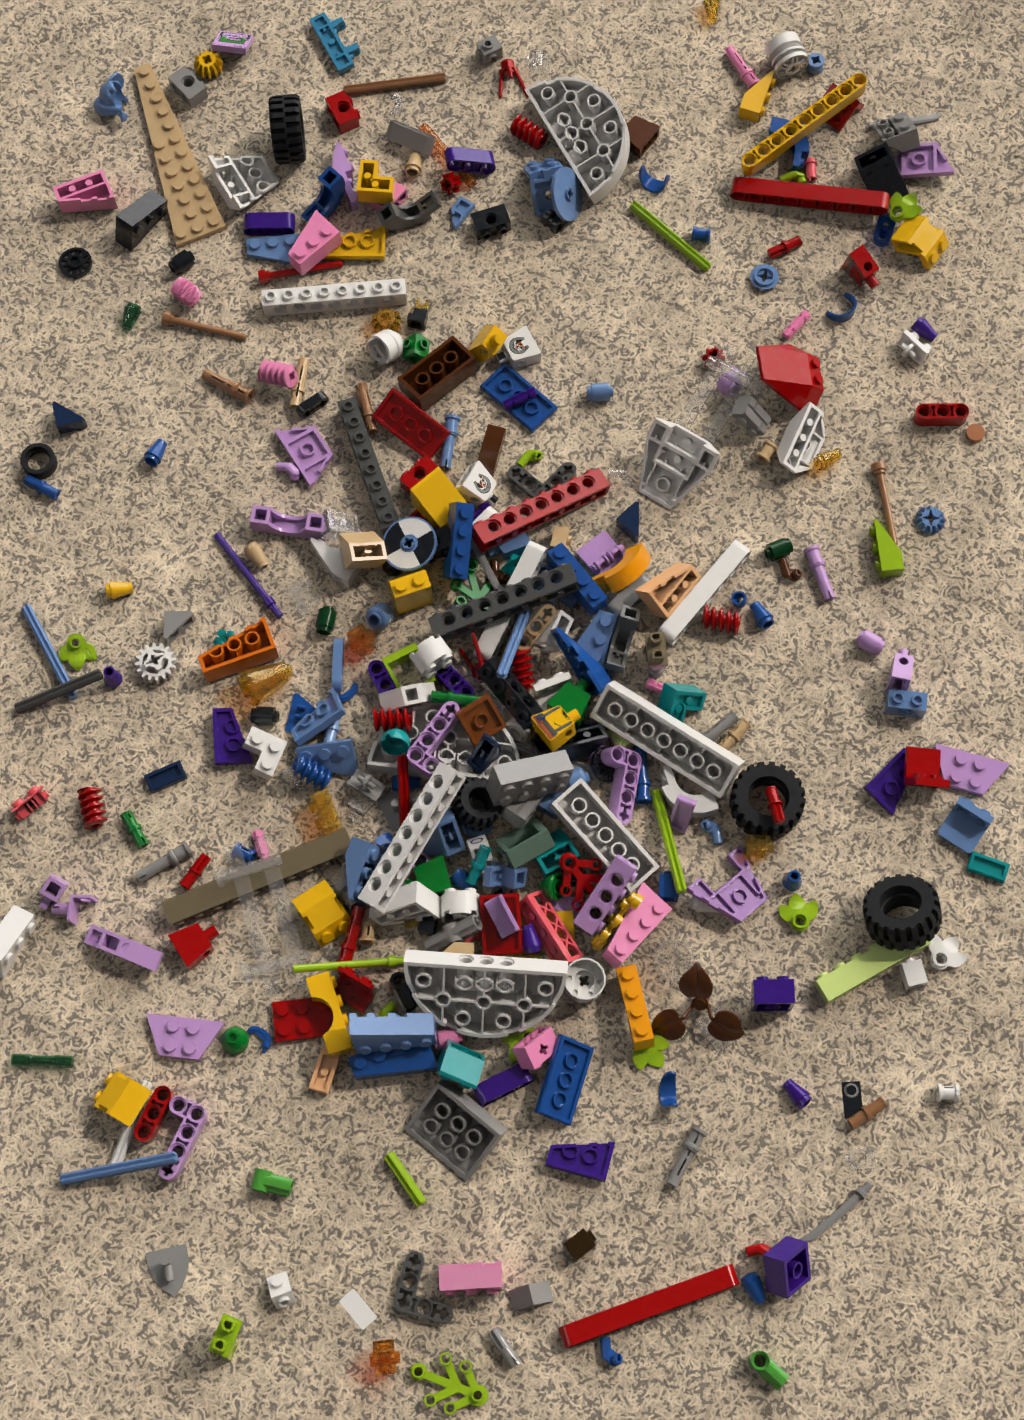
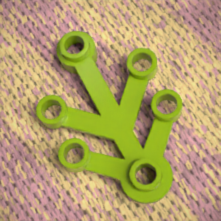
M448 1352L440 1355V1362L445 1366L450 1379L428 1371L422 1363H416L410 1369L413 1379L417 1381L426 1379L446 1387L435 1394H427L425 1396L424 1403L428 1407H433L437 1402L458 1392L466 1395L456 1402L449 1401L444 1405V1411L448 1415H453L456 1410L469 1404L482 1406L488 1400V1391L483 1385L477 1384L472 1372L471 1362L463 1360L459 1365L460 1371L465 1373L470 1386L468 1387L461 1384L452 1363V1355ZM444 1355L450 1356L448 1363L442 1361ZM465 1362L470 1365L467 1371L462 1369V1364ZM418 1367L423 1370L420 1376L415 1375V1369ZM476 1391L482 1393V1397L479 1400L474 1398ZM429 1396H433L435 1399L431 1405L426 1401ZM448 1404L454 1405V1411L451 1413L446 1410Z

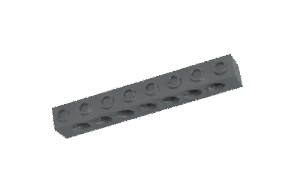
M352 397L337 402L338 409L384 536L388 528L398 521L399 518L356 399Z
M564 563L558 565L555 569L542 571L539 575L532 578H524L521 582L514 585H506L503 589L496 592L491 591L478 599L473 598L465 604L455 605L450 610L437 612L432 617H429L428 621L434 638L436 639L440 635L447 642L581 589L571 563ZM561 579L559 583H553L555 580ZM543 586L541 590H536L537 587ZM525 593L523 597H518L519 594ZM503 600H508L505 604H500ZM485 607H490L487 611H482ZM467 614H472L469 618H464ZM449 621H454L453 624L447 625Z

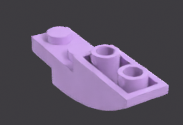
M337 142L333 153L332 167L345 180V191L342 199H347L353 212L359 210L357 192H354L352 189L354 188L352 172H355L352 162L347 160L348 153L346 148H342L340 142Z
M91 924L83 942L155 972L164 955L160 951Z

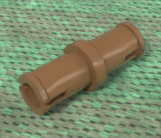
M880 1096L869 1105L862 1106L861 1110L847 1118V1121L852 1129L855 1130L867 1120H873V1116L888 1108V1106Z

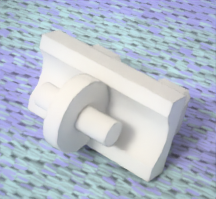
M906 330L897 342V345L904 350L901 356L903 358L910 356L918 365H921L932 350V347L928 343L922 344L919 342L920 337L915 331L910 333Z

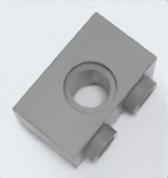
M185 66L168 77L170 87L191 109L208 98L205 83L199 81L194 72L188 70Z

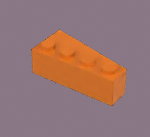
M265 616L260 618L259 622L253 626L249 625L244 628V631L238 635L229 637L228 641L222 645L218 644L198 656L207 683L279 658Z

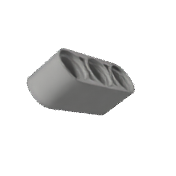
M392 119L389 122L385 135L387 139L425 155H431L436 137Z
M642 573L639 578L615 596L606 607V611L619 616L623 604L636 608L642 600L634 590L651 579Z

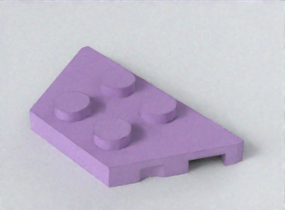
M937 142L920 143L919 147L906 152L898 150L897 155L894 157L903 179L954 175V168L949 165L947 157L941 152Z
M295 427L285 431L280 429L274 430L309 487H313L333 459V453L316 427Z
M936 744L934 749L941 750L940 771L942 779L950 780V788L983 796L1009 766V763L940 744Z
M147 1013L155 1045L161 1057L200 1061L220 1029L224 1027V1022Z

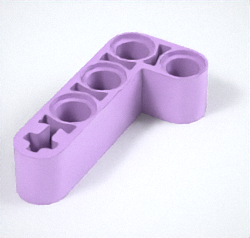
M448 701L441 707L407 752L409 765L428 779H430L434 771H428L427 768L431 765L437 767L440 763L432 754L458 722L454 713L448 715V711L452 712L454 710L456 713L460 710L459 705L454 701ZM441 724L445 727L442 730H436L435 726ZM427 739L433 741L431 745L423 744V742ZM415 754L421 756L417 761L411 759Z
M613 746L601 752V761L603 764L615 768L608 809L624 825L628 824L632 818L642 759L639 753L622 746Z
M175 1096L169 1103L171 1112L183 1119L166 1153L175 1152L177 1148H183L184 1153L181 1157H178V1165L171 1164L159 1167V1175L168 1182H173L180 1176L208 1120V1113L201 1105L182 1096ZM184 1102L183 1110L176 1111V1104ZM201 1110L203 1113L202 1117L199 1120H194L193 1114ZM187 1129H192V1137L185 1139L184 1132ZM172 1169L174 1172L167 1175L165 1170Z

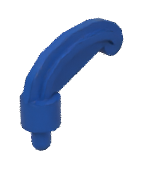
M353 683L350 690L342 695L338 693L341 702H346L353 698L358 691V685Z
M258 1026L248 1028L247 1032L249 1034L254 1032L263 1040L262 1053H265L271 1045L269 1033Z

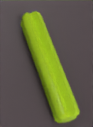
M393 1151L385 1155L384 1160L417 1207L421 1206L426 1202V1198Z

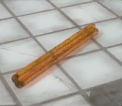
M423 123L419 130L436 137L433 147L445 160L444 152L448 147L428 124ZM456 172L468 187L473 188L476 185L477 181L470 173Z

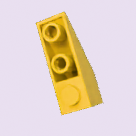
M774 70L769 72L744 94L739 107V118L758 123L760 117H764L766 111L765 102L769 103L771 97L770 88L774 89L776 83Z

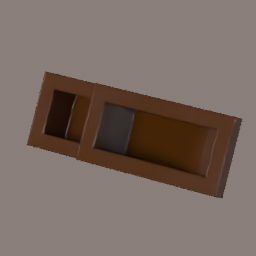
M488 424L478 460L490 475L494 477L506 437V428Z

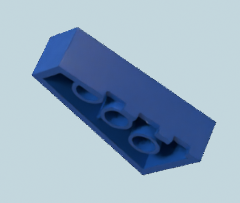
M431 1046L411 1047L408 1050L394 1049L389 1052L377 1051L366 1055L356 1054L348 1057L356 1081L406 1074L438 1072V1066Z

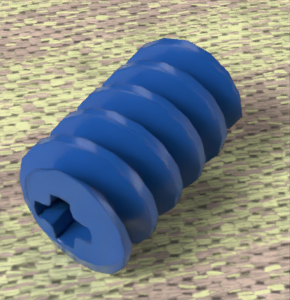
M303 753L296 756L289 768V771L294 770V777L300 773L299 780L302 781L306 777L307 785L311 781L314 782L313 788L320 785L319 792L326 788L332 777L330 769L324 770L322 764L317 767L318 762H311L310 757L304 759Z

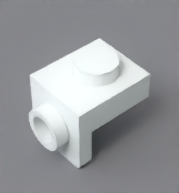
M286 1271L266 1278L271 1299L276 1309L285 1308L296 1303Z

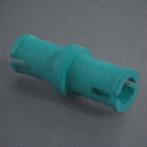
M480 844L475 859L471 861L472 867L465 880L467 883L477 886L492 850L490 847Z

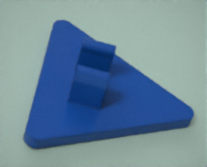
M298 693L293 695L285 728L287 733L291 732V729L306 714H311L316 709Z

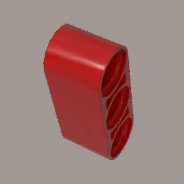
M962 403L920 404L916 408L913 421L916 425L922 427L962 426L969 415V408Z
M159 1086L154 1090L134 1129L135 1138L143 1144H149L155 1139L169 1111V1103L174 1098V1094L167 1086ZM162 1092H168V1098L165 1101L159 1100ZM158 1110L159 1116L151 1120L150 1113ZM146 1128L149 1129V1135L146 1138H141V1131Z

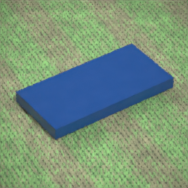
M506 362L480 385V389L503 409V400L511 399V396L522 391L526 392V389L533 387L537 393L535 398L528 399V401L506 410L531 433H534L558 410L555 404Z
M558 1034L534 1110L535 1113L571 1126L594 1048L565 1035Z

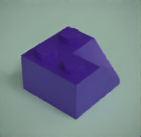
M766 976L756 977V980L752 981L751 1012L792 1010L795 1005L794 979H789L788 976H778L776 979H768Z
M786 1236L763 1255L766 1291L768 1293L788 1299L811 1280L808 1242Z

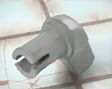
M344 862L335 884L334 893L337 896L336 898L343 900L350 911H352L353 905L359 907L360 903L348 899L346 862Z

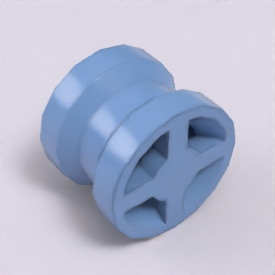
M811 53L808 56L809 64L806 70L809 74L818 75L823 70L825 60L822 54Z

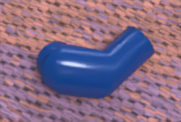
M610 1337L600 1338L602 1359L611 1366L616 1367L620 1365L623 1357L620 1353L618 1354L611 1349Z

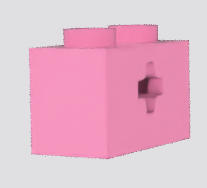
M538 1026L512 1048L521 1069L537 1070L546 1059L551 1058L557 1039L551 1026Z

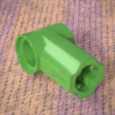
M255 1168L250 1189L262 1193L270 1192L289 1197L294 1179Z
M755 1351L749 1355L748 1364L750 1368L758 1372L776 1390L787 1381L789 1375L771 1360L766 1352ZM756 1355L763 1357L764 1363L761 1367L756 1366L754 1363Z

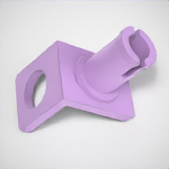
M71 894L69 903L53 902L52 906L56 908H51V912L53 915H67V921L76 925L80 902L98 903V899L92 895Z

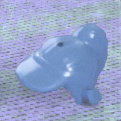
M115 72L101 86L99 96L95 99L93 106L98 114L102 116L118 115L123 123L127 120L128 114L121 110L122 101L128 102V99L121 90L124 85V78L120 73Z

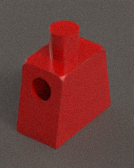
M196 923L168 935L187 968L192 970L214 951L210 941L219 936V933L214 925L203 931L200 925Z

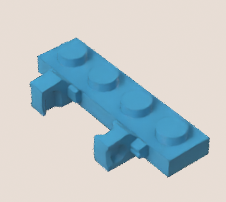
M325 12L309 19L311 26L339 75L354 68L352 60L361 52L357 42L347 47L342 44L338 37V32L346 28L343 18L340 17L334 21L333 19L329 20Z

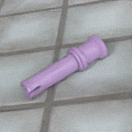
M813 545L804 549L803 553L807 556L810 563L808 565L809 569L814 571L824 602H828V599L830 601L834 600L836 596L824 569L825 561L819 553V545Z

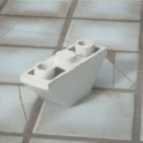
M434 682L417 683L380 693L378 697L384 712H387L389 707H391L392 711H395L396 708L404 709L430 703L432 699L431 692L432 690L436 691Z

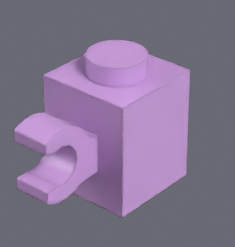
M52 873L39 892L45 897L38 907L46 910L52 900L57 903L68 887L69 882Z

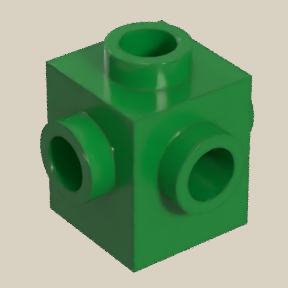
M417 333L405 338L402 358L416 364L428 355L430 340Z

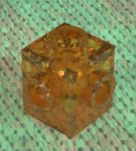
M362 623L346 633L347 639L350 642L348 644L349 648L353 653L357 652L360 657L371 654L374 648H376L375 635L371 630L367 631Z
M394 1339L373 1341V1354H370V1365L375 1367L376 1376L397 1373V1364H401L399 1350L395 1351Z

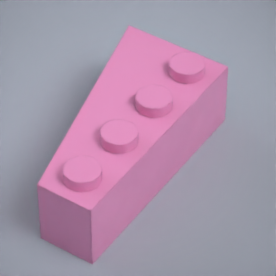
M644 882L641 883L635 892L644 897L643 901L637 909L633 910L630 907L623 915L624 919L616 928L602 954V957L615 969L628 958L672 910Z

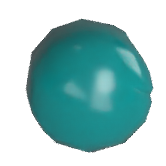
M395 728L383 733L380 745L386 753L400 756L403 752L407 754L410 748V739L403 730Z

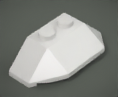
M808 402L790 420L776 451L780 464L793 474L812 469L825 440L824 412L811 402Z

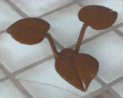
M695 963L685 972L679 981L680 991L686 997L693 998L685 1013L679 1018L676 1010H663L656 1015L651 1025L652 1031L656 1035H660L667 1040H677L685 1033L686 1026L682 1020L686 1018L692 1008L699 1011L707 1009L709 1019L711 1020L707 1030L715 1039L734 1041L741 1038L745 1033L739 1018L734 1013L722 1010L717 1012L715 1017L712 1016L709 1000L713 992V984L706 971L698 963Z

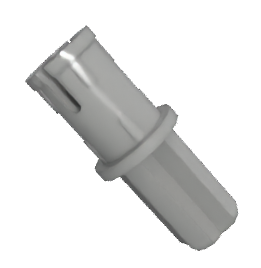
M495 1327L489 1332V1336L499 1350L498 1354L501 1353L509 1368L512 1369L521 1360L512 1349V1343L507 1341L500 1328Z

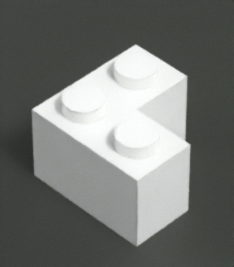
M252 726L242 746L243 749L259 755L252 773L270 780L287 745V741Z

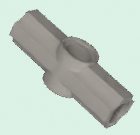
M472 914L459 922L448 923L442 927V931L425 939V949L427 951L441 952L453 942H465L464 939L482 931V922L477 915Z

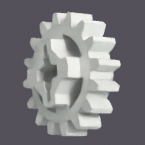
M153 642L152 647L145 645L146 650L140 649L141 656H136L137 661H139L135 663L136 668H138V674L141 675L143 680L148 678L149 683L156 680L157 684H159L160 679L166 682L167 675L173 676L171 670L177 669L174 665L177 663L176 658H174V651H171L169 646L164 648L163 643L156 646L155 642Z

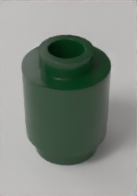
M781 538L766 544V549H764L766 558L774 562L789 556L793 552V545L789 538Z
M323 606V608L318 610L315 624L317 633L331 635L337 612L334 611L333 607Z

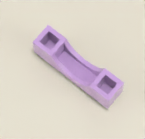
M253 505L250 517L252 531L326 540L329 525L327 515L307 513L304 516H289L275 511L272 507Z

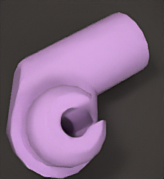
M276 463L277 472H287L293 481L300 479V470L294 463Z

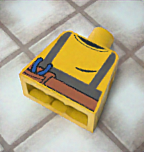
M556 706L531 716L533 729L552 752L575 736L574 722L581 719L577 709L566 713L561 706Z

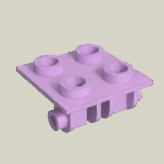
M604 530L578 549L576 553L595 575H599L610 570L623 559L625 548L622 544L618 545Z

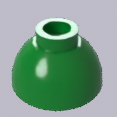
M560 873L548 875L540 882V890L542 889L548 898L556 901L560 900L563 897L559 893L563 875ZM566 887L563 888V893H565Z
M237 1026L226 1029L221 1037L223 1049L232 1055L242 1053L249 1044L247 1032Z

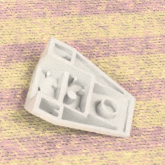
M655 418L646 438L639 492L671 510L712 471L720 453L710 442L684 427Z

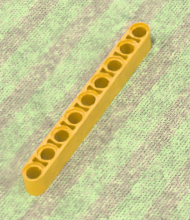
M862 73L854 74L745 153L741 159V172L746 176L754 175L862 96L866 90L867 77Z

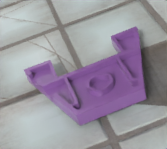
M741 845L726 857L739 873L714 893L701 878L686 889L687 893L737 924L741 923L767 900L757 877H754L749 860H746L743 854L744 850Z

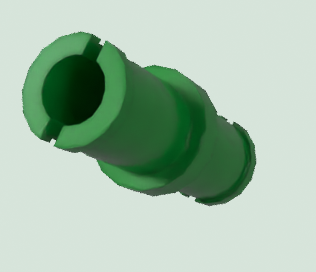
M132 811L123 812L120 818H122L128 829L127 833L132 836L137 848L141 849L148 846L149 841H147L143 834L142 826L137 823Z

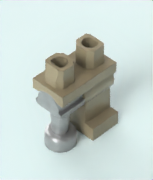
M664 632L645 634L646 662H648L649 675L653 678L661 677L664 669H667L666 667L668 666Z

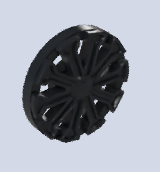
M79 247L64 251L59 258L61 272L64 276L73 279L82 278L87 275L93 264L88 251Z
M610 746L598 748L593 753L591 768L594 775L600 781L609 783L613 782L615 768L603 764L601 759L597 758V755L601 758L602 750L610 748Z

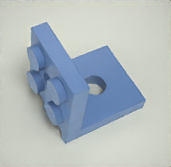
M554 157L546 158L544 162L539 163L537 161L527 162V165L523 166L524 173L530 182L535 216L544 215L549 209L554 210L552 199L545 197V193L551 190L554 173L557 169L563 167Z

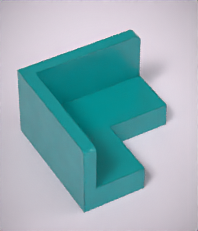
M664 683L657 707L683 723L687 710L702 711L707 693L694 685Z

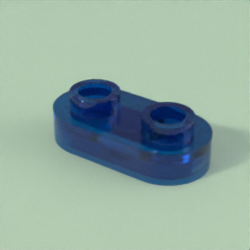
M889 213L880 215L877 221L873 242L878 247L887 246L893 234L896 222L891 220Z

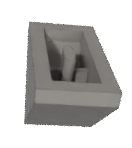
M192 611L164 612L163 637L168 645L196 620Z
M549 1280L527 1284L508 1291L513 1312L554 1301Z

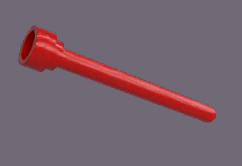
M339 260L316 264L307 273L341 268L343 262ZM295 268L274 272L265 271V269L258 270L260 285L267 284V282L271 281L270 279L300 275Z

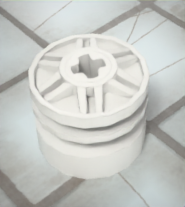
M793 31L780 33L773 37L765 46V53L777 78L787 79L800 74L809 64L806 51L802 47L797 33Z
M591 958L576 959L568 965L564 988L565 994L576 1003L587 1004L595 1001L601 995L606 984L604 969L597 961ZM587 978V979H588V981H587L588 986H587V985L580 986V982H581V981H580L579 979H582V980H583V979Z

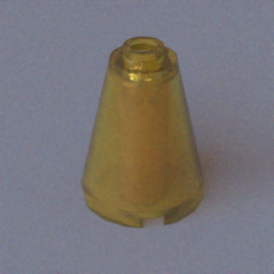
M279 662L242 670L237 673L240 675L237 679L243 695L250 697L251 701L249 703L254 707L288 682L293 672L289 664Z

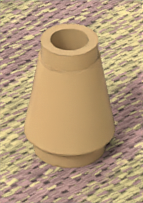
M411 152L404 167L408 177L416 178L422 172L420 152Z
M256 541L244 548L245 556L259 570L269 565L261 545L257 544Z

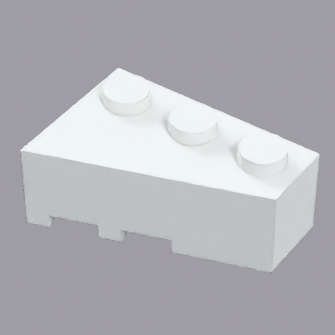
M414 881L400 887L384 914L370 906L369 918L380 926L405 923L406 919L416 918V921H423V917L433 916L434 919H440L441 897L420 882Z
M13 905L0 923V978L2 979L5 978L28 936L36 928L34 914L16 905Z

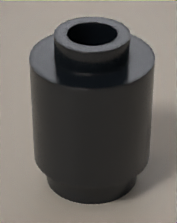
M184 249L170 259L168 266L175 275L181 274L195 264V257L191 251L187 252Z
M257 706L252 708L250 713L251 723H255L257 726H275L280 718L276 707Z

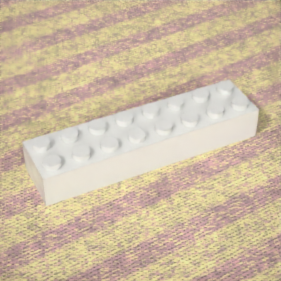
M615 680L606 685L590 714L591 718L719 798L727 793L745 762Z

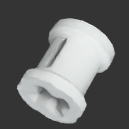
M937 1083V1102H941V1100L959 1102L960 1089L958 1084L942 1086L940 1083Z

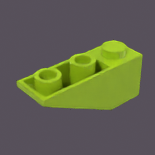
M874 519L872 526H869V534L874 540V543H872V553L876 554V560L874 561L875 571L879 573V578L902 576L904 571L902 551L880 522Z

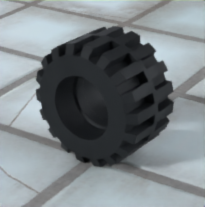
M474 777L472 780L470 778L467 779L451 802V805H453L451 811L455 812V819L459 820L458 824L460 826L464 824L465 829L469 830L472 828V831H477L478 829L480 831L485 830L486 827L489 828L496 821L503 810L502 805H493L486 789V778L482 777L480 780L478 777ZM469 797L481 800L485 805L486 811H479L473 808L469 802Z

